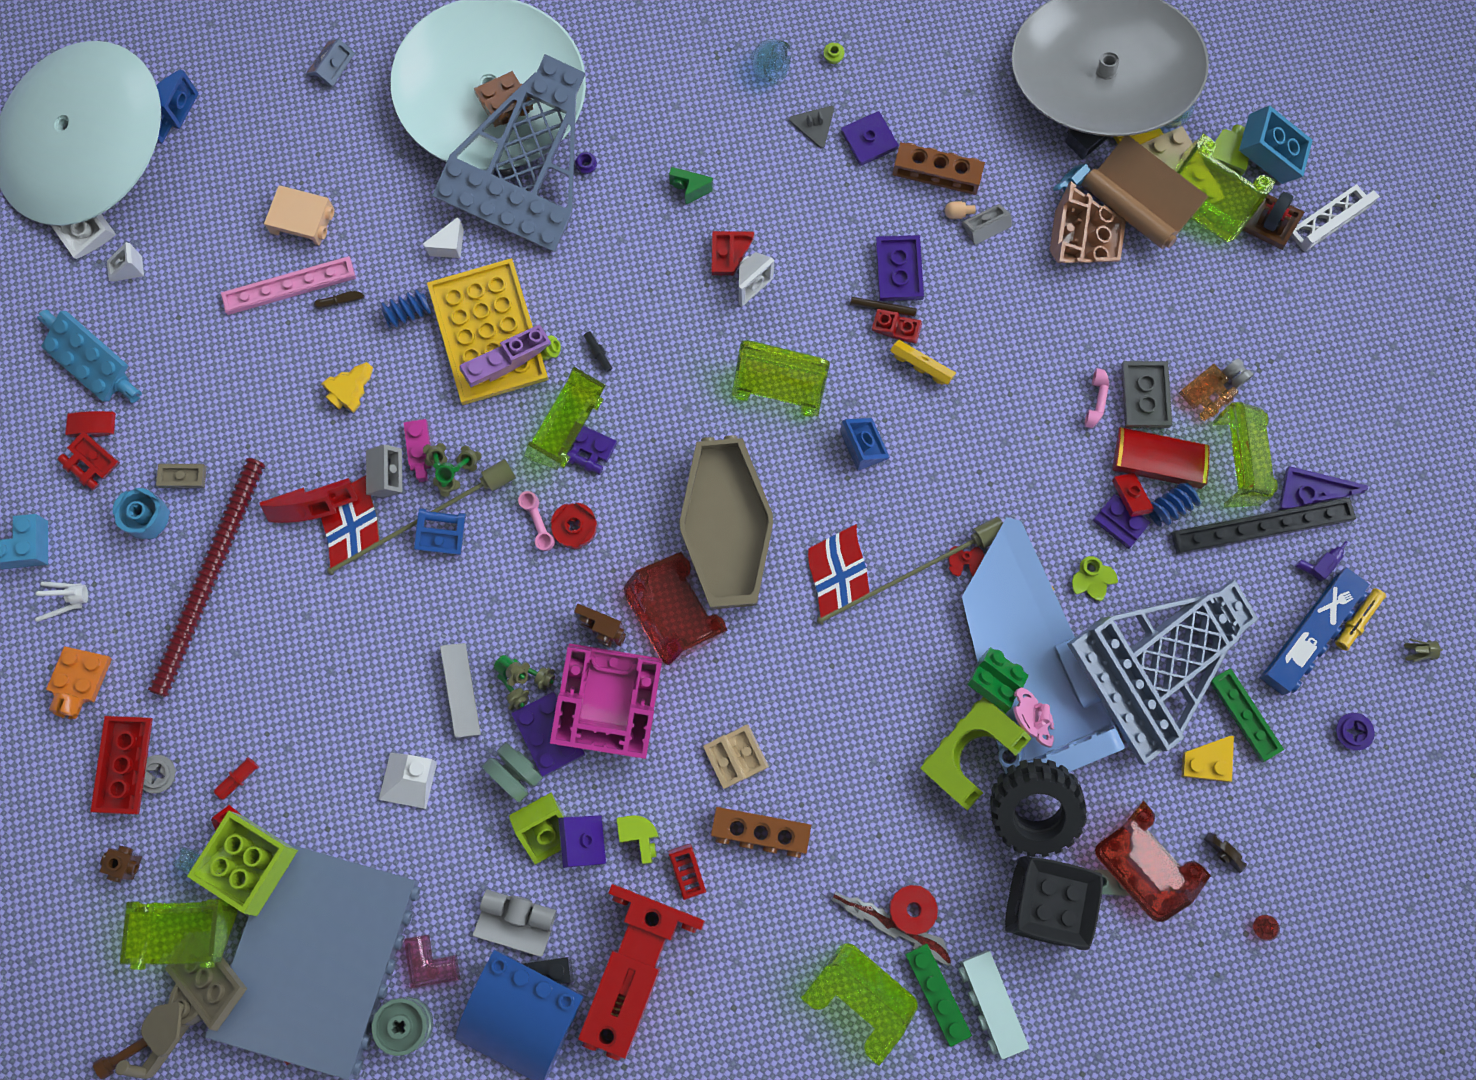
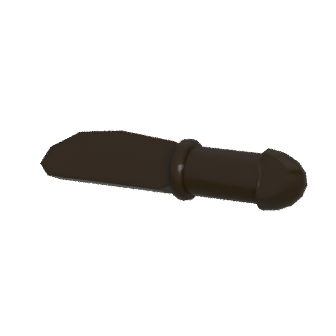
M349 291L333 295V297L317 299L313 305L316 309H322L361 300L365 296L358 291Z

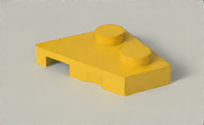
M1228 736L1184 752L1181 777L1232 782L1234 736Z

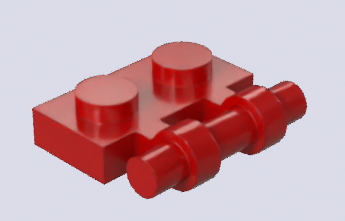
M84 431L67 447L73 455L68 458L65 454H61L57 459L63 465L62 468L68 473H73L79 479V483L83 486H88L92 491L99 486L93 479L96 474L105 479L120 464L114 456ZM80 461L89 467L86 472L78 466Z

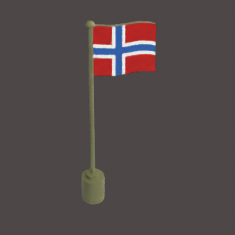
M503 459L481 472L483 475L479 478L481 483L430 512H439L483 486L486 490L490 488L493 492L516 479V476L506 459ZM366 475L352 483L357 494V501L336 507L335 514L321 517L329 546L330 566L327 568V573L330 575H334V571L417 525L416 519L380 540L378 517L372 496L366 494Z
M996 516L973 528L972 540L872 592L869 591L867 568L858 543L857 524L808 548L809 568L819 601L820 616L817 618V623L823 625V622L972 544L976 547L980 546L982 549L989 547L1003 524L1002 520Z

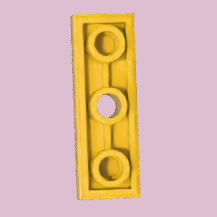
M901 340L895 342L890 350L897 360L901 362L907 361L914 365L913 368L919 373L924 374L926 372L938 384L947 385L956 375V372Z

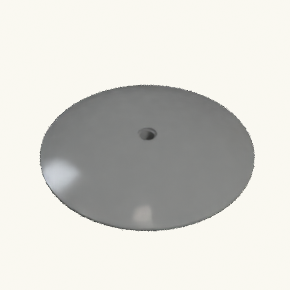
M1050 0L1040 6L1025 20L1016 35L1012 50V68L1016 82L1023 95L1038 111L1058 124L1070 129L1101 136L1136 135L1161 128L1173 122L1188 111L1197 101L1205 86L1209 68L1207 49L1196 27L1183 13L1163 0Z

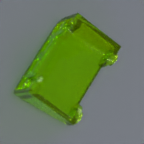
M207 899V901L191 903L152 902L142 904L141 902H127L120 964L130 965V970H145L146 965L199 964V968H215V963H221L238 910L222 899Z

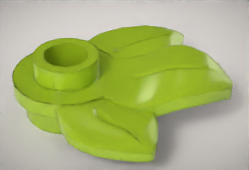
M1088 556L1081 561L1079 565L1080 571L1073 576L1072 588L1076 595L1086 591L1094 600L1102 601L1107 592V585L1118 583L1117 574L1111 567L1103 565L1097 557ZM1087 565H1092L1094 572L1088 571Z

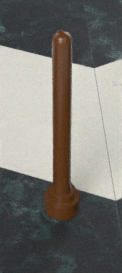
M141 1038L112 1057H101L93 1063L95 1073L101 1080L106 1079L114 1073L120 1061L130 1058L147 1047L148 1044Z

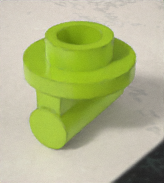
M552 335L547 336L551 344L541 351L543 361L555 358L560 354V342Z

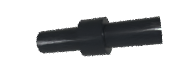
M591 331L586 332L583 336L591 348L590 352L594 359H598L606 373L611 371L613 367L605 356L606 351L603 346L598 344Z

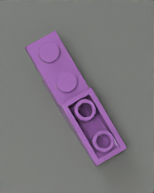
M539 324L500 342V347L461 364L459 369L470 387L488 379L491 382L535 357L547 348L551 341Z

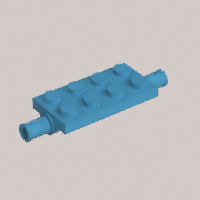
M47 309L39 313L40 316H37V320L50 330L41 347L102 402L109 401L115 392H121L131 403L140 399L139 396H142V392L129 382V378L125 374L129 365L70 313L60 311L57 317Z

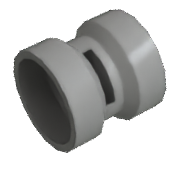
M1240 358L1234 360L1221 372L1225 377L1230 378L1231 384L1235 389L1254 376L1251 370L1243 366L1244 362Z

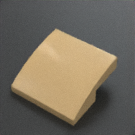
M749 724L703 746L723 789L769 768Z

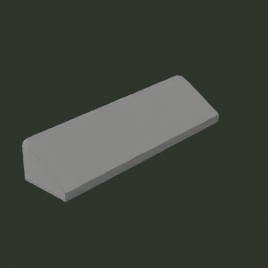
M466 643L442 645L440 650L454 736L459 740L481 735Z

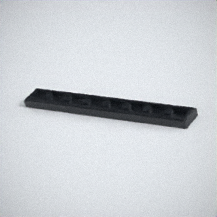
M1349 497L1173 531L1171 536L1176 554L1179 555L1356 520V516Z

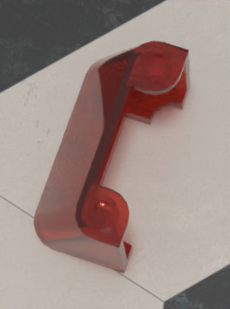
M682 551L636 570L624 585V594L658 655L666 665L679 661L728 631L721 617L716 614L707 615L686 579L690 574L691 565L689 560L684 557Z
M1143 800L1101 839L1095 847V854L1151 919L1157 922H1164L1191 905L1211 875L1201 864L1195 861H1188L1181 866L1148 830L1155 822V814Z

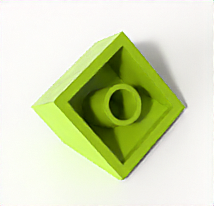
M552 792L509 815L516 836L535 865L561 851L558 818H563L565 815Z

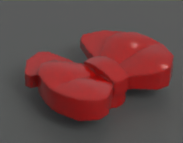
M958 546L952 547L950 551L957 548ZM974 547L971 551L961 550L949 556V571L959 577L963 571V566L969 564V570L973 577L984 558L983 550L979 547Z

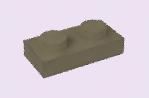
M158 464L156 486L158 488H205L207 466L204 464Z

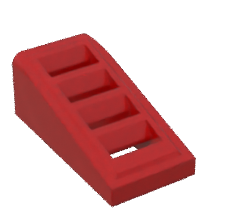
M691 843L669 850L668 854L683 900L706 893ZM689 853L690 857L676 861L675 857ZM692 863V867L679 871L678 867ZM695 872L696 876L682 880V876ZM695 882L699 883V886L685 890L684 886Z

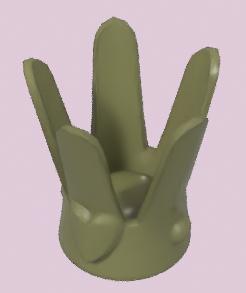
M1409 638V640L1418 643L1404 644L1405 648L1415 649L1416 652H1419L1405 658L1407 661L1413 660L1412 663L1424 659H1438L1440 651H1443V649H1440L1437 641L1423 642Z

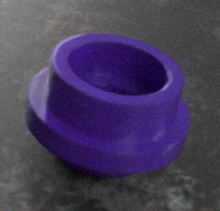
M583 152L576 158L575 165L579 172L589 174L596 169L597 160L591 153ZM585 162L590 163V164L587 165V166H583V164H584Z

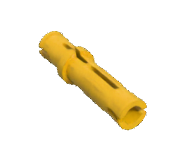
M1373 588L1351 621L1346 622L1344 631L1335 641V644L1340 649L1348 651L1355 639L1363 634L1365 625L1386 598V594L1383 591ZM1370 604H1371V607H1370L1369 610L1366 612V614L1363 616V614L1365 613V611L1367 610V608H1368V607L1370 606Z

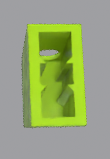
M1233 125L1231 131L1227 129L1222 130L1203 159L1208 169L1240 180L1247 169L1249 160L1247 156L1239 151L1245 130L1242 125Z

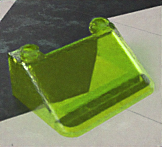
M1203 133L1185 151L1175 171L1209 196L1191 219L1222 240L1231 242L1242 232L1271 192L1276 181L1266 175H1261L1251 183L1212 157L1216 149V143Z
M743 340L739 347L732 396L741 401H748L750 395L753 394L801 406L802 415L806 417H819L827 385L830 362L820 357Z

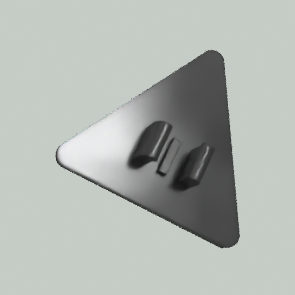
M831 105L789 117V121L822 149L826 144L834 106Z

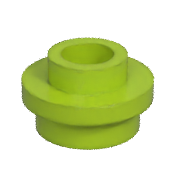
M829 43L825 46L823 52L824 58L830 64L839 63L845 54L843 46L839 43Z

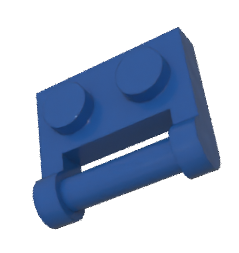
M419 508L414 549L461 555L466 513L455 515L429 512L427 509ZM425 521L457 524V529L454 531L425 527Z

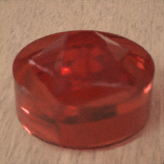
M1261 915L1255 919L1253 929L1260 939L1271 941L1278 937L1280 926L1275 918L1270 915Z

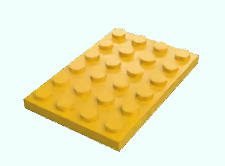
M512 258L427 282L462 405L549 380L541 352L502 377L491 382L489 379L473 387L469 386L459 369L461 364L500 347V342L533 327Z

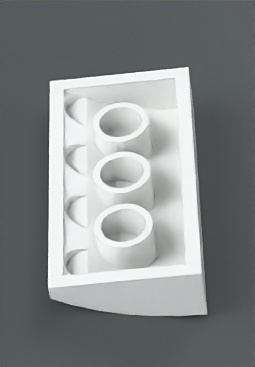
M102 214L77 224L51 225L75 259L96 250L116 235Z

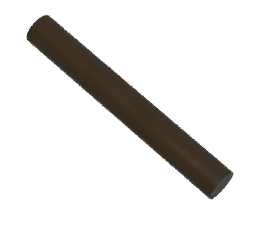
M851 297L850 302L852 306L898 312L901 315L915 317L917 308L858 297Z

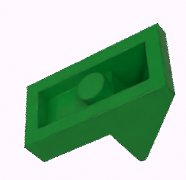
M671 167L669 172L670 185L677 189H686L685 204H689L713 191L712 177Z

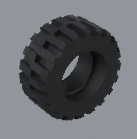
M1034 759V762L1027 763V760L1019 761L1020 765L1017 767L1015 765L1009 766L1007 774L1001 773L997 778L998 783H994L991 789L990 808L992 823L998 837H1002V842L1006 846L1011 847L1013 845L1014 851L1020 854L1024 851L1027 852V856L1035 857V854L1047 857L1051 852H1055V854L1063 852L1062 848L1065 846L1067 848L1071 847L1075 843L1074 837L1078 839L1083 833L1082 827L1086 825L1087 809L1082 788L1074 774H1069L1068 769L1063 765L1056 767V762L1047 760V763H1043L1041 759ZM1035 794L1049 795L1061 803L1060 808L1053 816L1041 821L1024 819L1015 812V808L1021 800Z

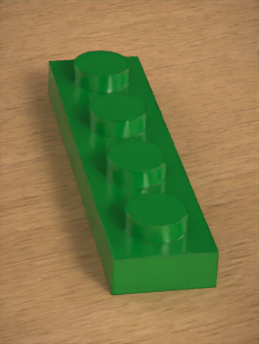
M1229 668L1214 677L1210 683L1260 761L1265 762L1284 751V748L1233 670Z
M925 943L905 953L904 955L948 1045L952 1047L970 1038L972 1034L928 944Z

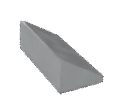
M997 204L963 221L962 225L972 242L978 244L1012 227L1011 214L1002 205Z

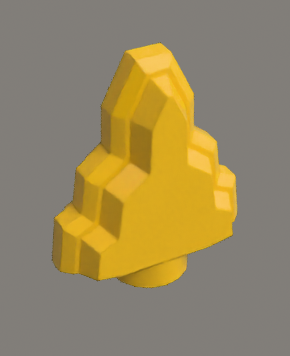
M368 362L355 366L350 372H341L335 377L329 376L321 383L329 392L326 399L338 410L344 406L354 413L361 405L360 399L365 393L364 385L370 380L374 368Z

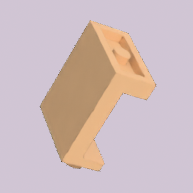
M279 185L264 225L271 234L279 236L281 231L311 239L315 245L320 246L322 239L326 238L329 220H332L334 216V207L327 197Z

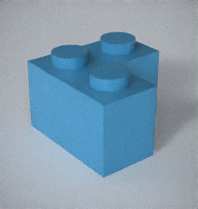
M38 514L13 516V538L0 540V569L48 565V520Z

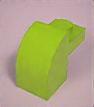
M642 816L618 817L619 842L639 841L642 864H652V858L657 857L655 843H650V839L659 838L656 827Z

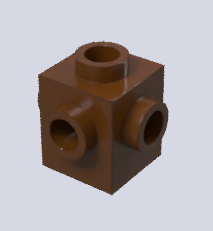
M119 845L118 849L108 848V851L101 858V869L99 872L107 874L106 879L121 883L122 879L133 880L139 870L142 856L133 854L134 849Z

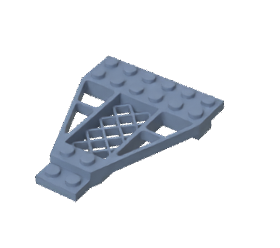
M544 54L537 72L529 77L450 154L432 196L555 253L573 214L576 99L585 77V72ZM527 97L532 98V100L525 102ZM515 100L517 101L501 138H495L483 132ZM540 102L554 109L543 112ZM537 103L541 113L529 118L525 107ZM523 108L527 119L517 122ZM557 112L561 123L549 127L545 116ZM560 112L566 114L564 119H562ZM543 117L547 128L534 132L531 121ZM528 123L532 134L520 138L516 127ZM568 125L571 127L569 171L552 164ZM559 128L554 140L551 131ZM514 129L518 139L508 142ZM548 132L552 143L540 147L536 136ZM479 135L498 144L487 170H481L457 159ZM534 138L538 148L526 153L522 142ZM520 143L523 154L511 158L507 147ZM551 148L545 160L542 151ZM505 149L509 159L499 163ZM540 152L543 163L531 168L528 156ZM525 158L529 169L517 173L513 162ZM511 163L515 174L502 178L498 167ZM541 169L536 181L533 171ZM549 169L569 177L568 206L566 208L538 196ZM495 170H497L499 177L493 175ZM531 172L535 183L522 187L519 176ZM516 178L520 187L507 181Z
M1230 580L1214 593L1102 617L1067 643L1136 759L1140 765H1146L1162 751H1169L1185 738L1183 732L1229 648L1237 643L1242 632L1255 623L1258 617L1236 580ZM1180 606L1179 611L1156 629L1152 627L1145 615L1148 612ZM1195 615L1201 621L1200 628L1194 627ZM1136 616L1145 631V637L1130 648L1114 620ZM1187 618V623H1186V625H1184V624H1179V623H1181L1183 620H1185V619ZM1179 628L1186 629L1184 642L1177 640ZM1171 630L1170 638L1163 637ZM1193 631L1200 633L1198 645L1192 644ZM1207 635L1213 641L1212 648L1206 647ZM1162 641L1169 642L1167 655L1161 653ZM1154 644L1153 651L1146 650ZM1177 644L1183 646L1182 658L1175 657ZM1191 648L1197 649L1196 661L1189 660ZM1145 654L1152 655L1151 668L1144 667ZM1160 657L1167 659L1165 671L1158 670ZM1174 661L1181 662L1179 675L1173 673ZM1207 667L1194 693H1192L1187 682ZM1145 671L1150 672L1149 678H1148L1147 674L1145 673ZM1157 674L1164 675L1162 688L1156 687ZM1180 689L1188 704L1176 724L1163 701Z

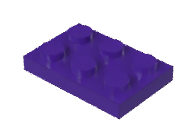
M920 235L876 236L879 301L923 300L924 286Z
M554 691L511 713L542 777L585 756L581 748L550 744L557 704V696Z

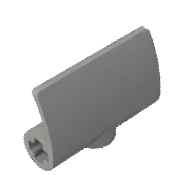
M487 889L481 901V914L473 936L533 955L543 956L557 910L532 903L531 900L523 897L508 896Z

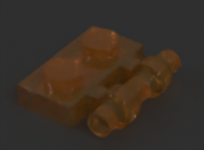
M1212 364L1184 387L1179 394L1193 409L1201 404L1204 410L1199 416L1202 420L1206 421L1209 417H1214L1218 414L1222 406L1230 404L1234 400L1233 397L1239 392L1235 387L1227 390L1223 386L1229 379L1215 364ZM1216 392L1219 398L1212 402L1209 397Z

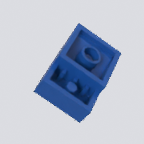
M181 69L170 74L156 85L161 103V121L157 142L161 144L164 142L172 126L180 129L199 94L185 71Z

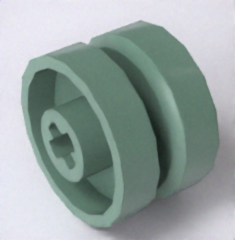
M505 741L497 750L499 757L505 764L502 765L498 760L490 757L482 765V768L508 794L520 803L528 795L527 788L520 781L523 779L530 786L536 787L543 777L519 750L516 751Z
M409 996L390 1000L382 1005L374 1016L372 1022L373 1039L377 1046L386 1054L394 1056L410 1054L423 1047L431 1037L434 1027L433 1015L429 1007L420 999ZM402 1021H404L406 1024V1026L403 1027L405 1030L401 1028Z

